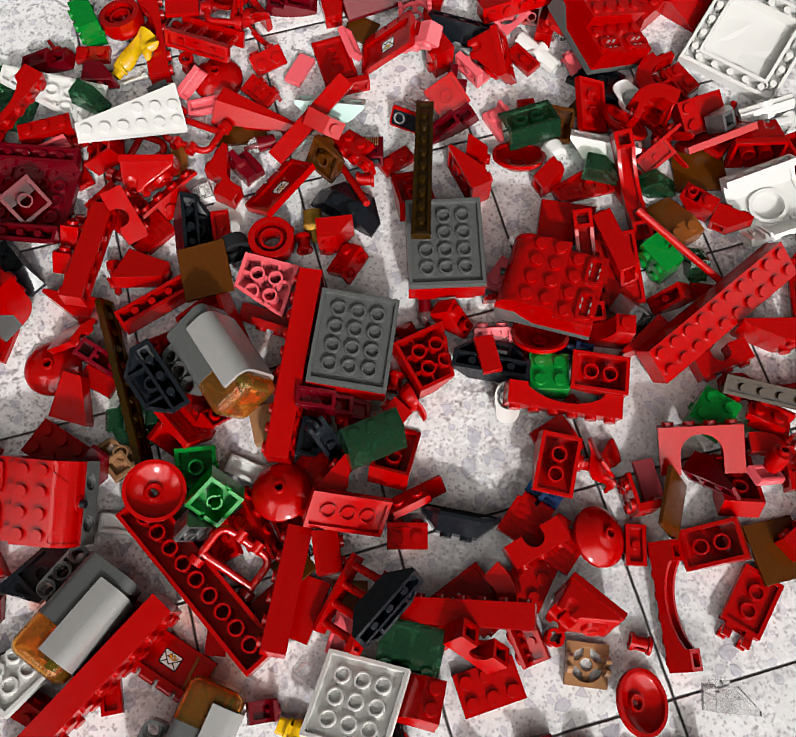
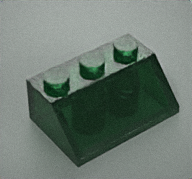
M548 99L498 114L504 141L510 151L561 136V118Z
M396 407L339 429L336 432L351 470L407 448L404 424Z
M399 618L386 634L379 639L375 660L408 668L413 673L438 678L445 645H443L445 630Z

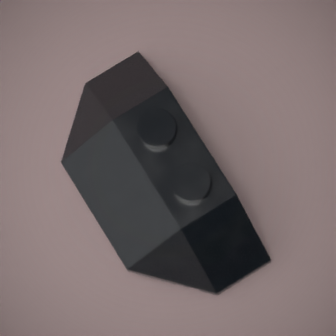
M435 9L428 13L433 21L443 26L442 32L451 43H454V41L459 42L465 47H468V40L486 31L492 25H484L480 21Z
M344 181L320 190L311 203L312 207L320 208L323 213L329 216L352 214L354 229L372 238L381 225L375 198L365 193L370 201V205L365 207L350 184Z
M179 191L173 217L176 250L213 241L211 216L207 207L200 201L197 194Z
M0 240V267L4 272L10 271L17 277L16 282L26 289L25 293L27 296L33 297L46 286L45 282L12 241Z
M148 338L129 349L124 379L145 411L173 414L191 403Z
M471 339L454 348L451 367L468 378L496 383H502L509 379L526 381L529 380L531 360L514 344L495 341L503 369L501 372L483 375L474 342Z
M426 504L420 507V511L435 533L440 534L439 537L451 539L452 536L459 537V541L471 543L472 540L476 541L501 522V517L433 504Z
M411 567L383 573L354 606L352 637L364 649L370 643H374L383 637L412 604L419 586L424 581L416 569Z

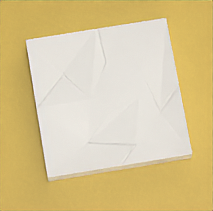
M713 0L679 55L677 62L754 101L770 97L775 98L796 63V5L786 0Z

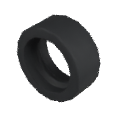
M232 232L220 238H223L225 241L229 264L242 260L245 252H251L248 239L242 232Z

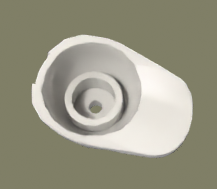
M623 79L615 83L612 88L618 97L620 108L628 113L629 110L625 108L639 89L630 81Z
M502 382L497 386L494 395L495 412L497 419L501 423L509 424L517 420L520 410H510L508 406H502L505 383Z

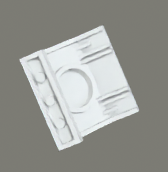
M786 154L719 178L723 203L730 204L737 210H744L755 216L750 227L737 231L745 248L761 246L764 242L778 240L781 236L796 233V175L794 168L796 156Z

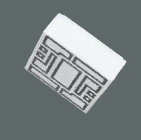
M208 181L191 187L193 194H197L202 203L215 199Z

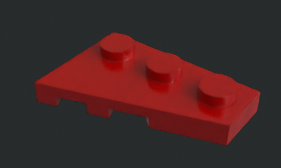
M594 163L551 188L550 192L557 201L571 203L611 194L616 189Z

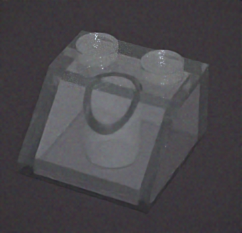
M708 679V683H701L702 710L762 717V711L739 686L730 685V680Z

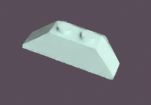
M297 94L294 104L304 113L308 105L310 106L318 96ZM342 98L329 114L347 124L364 109L366 99Z

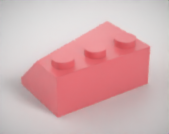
M245 252L234 287L283 318L292 304L290 302L291 292L295 291L294 276L298 274L299 266Z

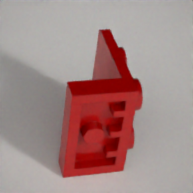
M626 472L618 479L617 490L623 496V509L630 519L653 514L661 508V498L654 500L653 497L642 499L640 502L631 472Z

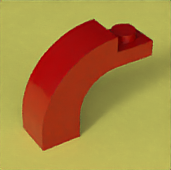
M651 52L645 56L637 68L632 84L640 89L648 84L656 83L652 75L671 66L675 57L673 52L661 53L658 56Z
M652 83L640 88L625 108L629 110L626 116L629 118L626 126L633 128L646 107H654L661 111H664L669 104H674V107L682 90L663 83Z
M748 432L744 435L746 456L760 455L766 457L775 444L786 445L784 439L767 432ZM790 448L793 453V458H795L796 450L794 448ZM786 466L781 471L786 479L782 486L784 493L796 491V475Z
M498 561L483 578L494 588L498 597H508L510 602H518V590L515 580L510 571ZM481 628L479 635L483 639L487 635L492 637L499 629Z

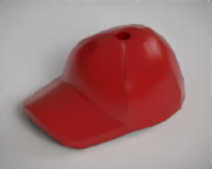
M407 382L398 391L397 399L412 412L416 411L424 422L427 419V413L419 402L413 388Z

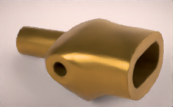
M321 209L303 210V229L305 232L311 233V242L317 243L315 218H322Z

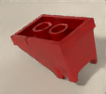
M497 24L489 26V29L467 41V46L473 48L472 52L469 53L470 58L476 60L477 64L482 66V70L489 77L496 81L500 79L505 84L513 85L517 83L506 34Z
M770 119L769 123H766L764 120H757L758 129L737 136L732 140L724 160L725 168H747L781 157L790 144L789 136H785L776 119Z
M118 154L122 187L127 188L131 197H137L138 193H142L143 197H150L154 190L166 186L181 170V163L174 154Z
M574 572L555 592V597L545 619L550 623L552 621L557 622L558 630L562 633L571 631L583 633L585 636L604 637L623 622L628 613L578 573Z

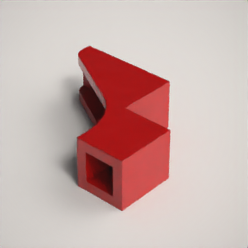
M222 142L219 148H216L211 160L206 163L204 171L209 180L217 183L213 192L217 202L236 209L244 194L241 186L236 185L230 180L231 167L229 161H231V157L227 154V144Z
M77 214L75 217L60 224L61 245L52 251L53 273L64 274L65 270L68 269L70 256L74 253L76 240L80 236L81 226L85 222L87 215Z

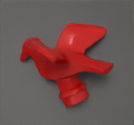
M590 436L587 439L591 450L590 458H585L583 454L580 455L577 472H580V470L588 471L592 480L606 485L603 492L608 493L617 486V480L614 478L615 476L611 468L616 467L621 462L620 453L614 439H610L603 452H599L593 437Z

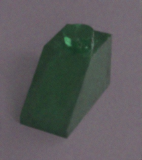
M78 78L68 90L73 104L95 115L112 107V104L94 86Z
M588 152L583 164L581 179L616 186L618 176L615 164L606 155Z
M656 168L638 176L642 195L646 198H673L676 196L673 180Z
M689 248L710 266L711 259L702 248ZM683 255V274L687 280L692 283L706 282L708 275Z

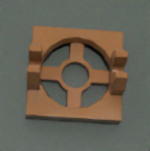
M566 640L563 684L607 690L608 678L612 674V671L609 670V666L612 665L611 657H609V645ZM583 648V656L578 660H574L575 651ZM590 649L599 655L602 663H595L590 658ZM584 658L589 659L592 664L589 671H583L580 667V661ZM574 667H577L582 672L581 680L574 676L572 672ZM594 669L602 670L597 679L589 682V673Z

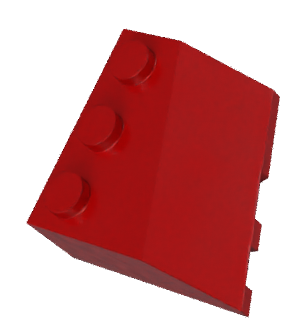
M443 320L402 338L393 344L392 355L401 371L405 374V378L413 388L418 400L437 391L455 376L454 368L451 367L452 359L447 345L448 340L447 336H445Z

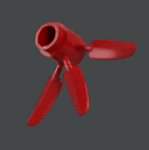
M236 0V6L239 9L237 16H243L244 19L243 30L249 27L252 31V36L264 46L269 45L270 43L252 25L267 19L270 13L256 12L252 7L243 9V0Z
M669 104L663 111L659 121L662 126L653 130L652 140L658 135L660 137L666 133L664 130L671 125V123L667 124L674 104ZM678 128L667 138V141L669 143L673 140L686 141L693 139L695 134L679 131ZM676 151L672 156L673 159L680 166L689 168V165Z
M795 432L784 441L786 445L775 444L766 455L763 466L768 472L775 474L781 472L787 466L796 475V467L794 468L791 465L796 466V457L793 458V453L790 449L796 447Z

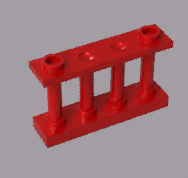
M194 16L182 17V24L184 26L179 30L168 26L164 29L166 46L226 64L230 62V48L232 46L245 47V31L235 30V28L223 25L209 24L206 20Z
M352 552L345 561V566L323 608L316 616L311 629L325 634L327 630L346 642L343 648L344 651L359 657L364 648L352 637V633L346 632L331 621L337 610L353 620L354 610L341 602L347 591L358 598L363 597L367 593L352 584L357 572L374 582L382 575L362 565L365 558Z

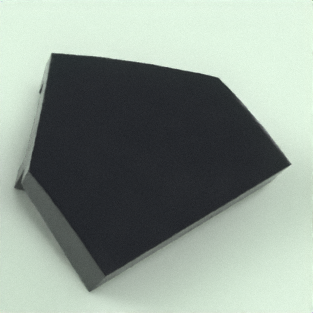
M303 415L295 455L315 458L322 453L305 430L307 426L311 427L312 430L314 429L311 424L314 420L320 424L317 418Z

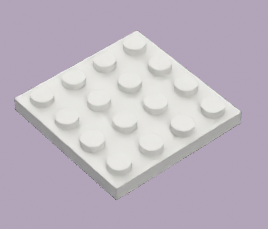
M329 648L299 735L301 737H392L411 670Z

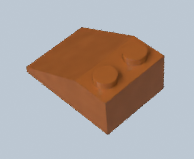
M669 197L646 208L651 217L685 246L697 241L705 230L692 213Z

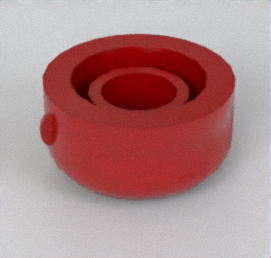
M114 0L104 6L99 13V22L105 34L117 41H128L135 38L141 26L144 27L145 24L141 9L134 0Z
M276 216L259 219L252 225L248 233L251 253L285 262L291 257L295 249L294 227L286 220ZM270 239H280L279 243L273 247L265 245Z

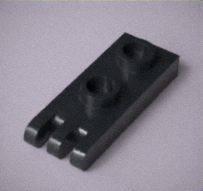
M319 415L317 419L320 421V424L314 420L311 422L314 429L312 430L311 427L307 426L305 430L331 463L335 457L340 459L344 454L342 452L344 445L324 417Z

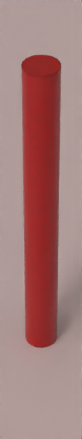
M344 164L341 170L342 174L365 207L369 206V199Z

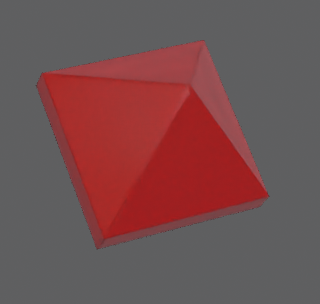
M412 321L395 330L400 339L418 332Z

